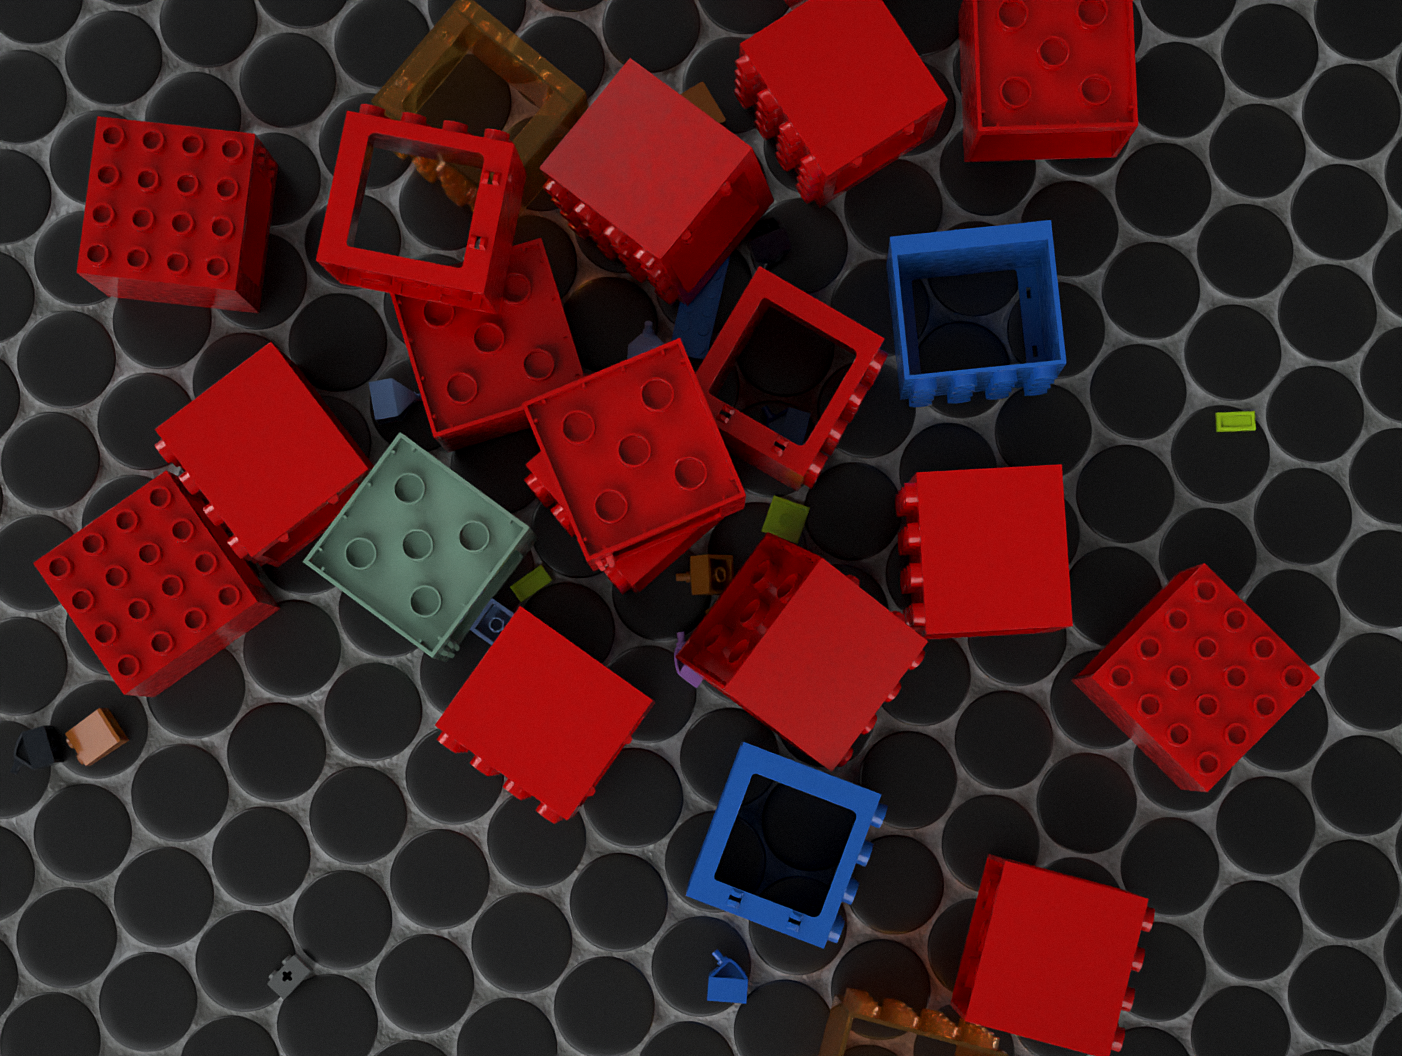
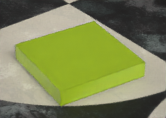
M774 495L761 532L766 534L769 532L784 540L798 544L810 507Z

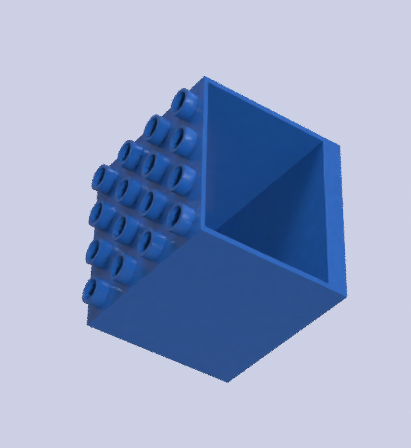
M1051 220L890 237L886 269L900 400L909 399V407L915 408L930 406L934 396L947 395L948 404L971 401L970 397L973 396V392L985 391L986 400L1008 398L1009 393L1012 392L1011 388L1019 387L1024 388V396L1046 394L1047 389L1051 388L1050 384L1054 383L1066 365ZM1015 270L1018 280L1026 363L921 374L912 281L916 279ZM1026 288H1030L1029 299H1027ZM1032 346H1036L1037 357H1033Z
M741 742L689 879L686 896L823 949L827 940L837 944L845 920H843L838 912L840 904L844 902L851 905L854 900L859 882L852 877V872L855 864L866 866L874 845L865 839L870 825L877 828L881 827L888 806L879 802L882 794L751 744ZM755 773L851 809L856 814V820L823 908L817 917L808 916L717 881L714 878L750 779ZM730 894L734 897L742 898L741 901L729 898ZM789 917H791L794 920L801 921L800 925L792 921H789Z

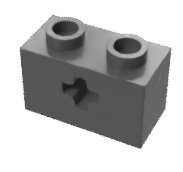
M297 953L293 956L289 954L282 962L284 966L279 971L275 969L268 977L270 981L267 985L283 1000L313 970ZM291 971L292 978L286 979L287 974L285 972Z

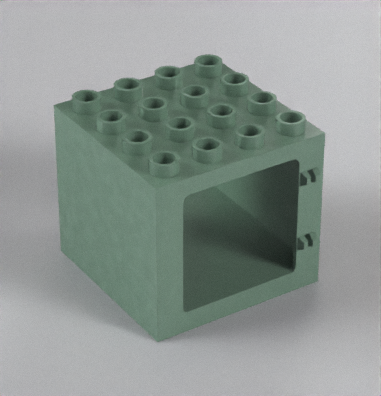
M400 432L303 562L434 659L447 662L449 658H454L455 654L453 653L455 650L459 651L460 643L469 633V629L491 598H495L539 538L530 527Z

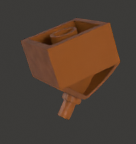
M707 554L690 556V570L686 571V573H677L676 581L690 583L692 595H721L734 578L733 555Z

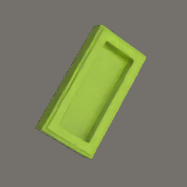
M1255 411L1215 413L1216 432L1256 430Z
M540 565L510 586V588L522 603L553 580L543 566Z

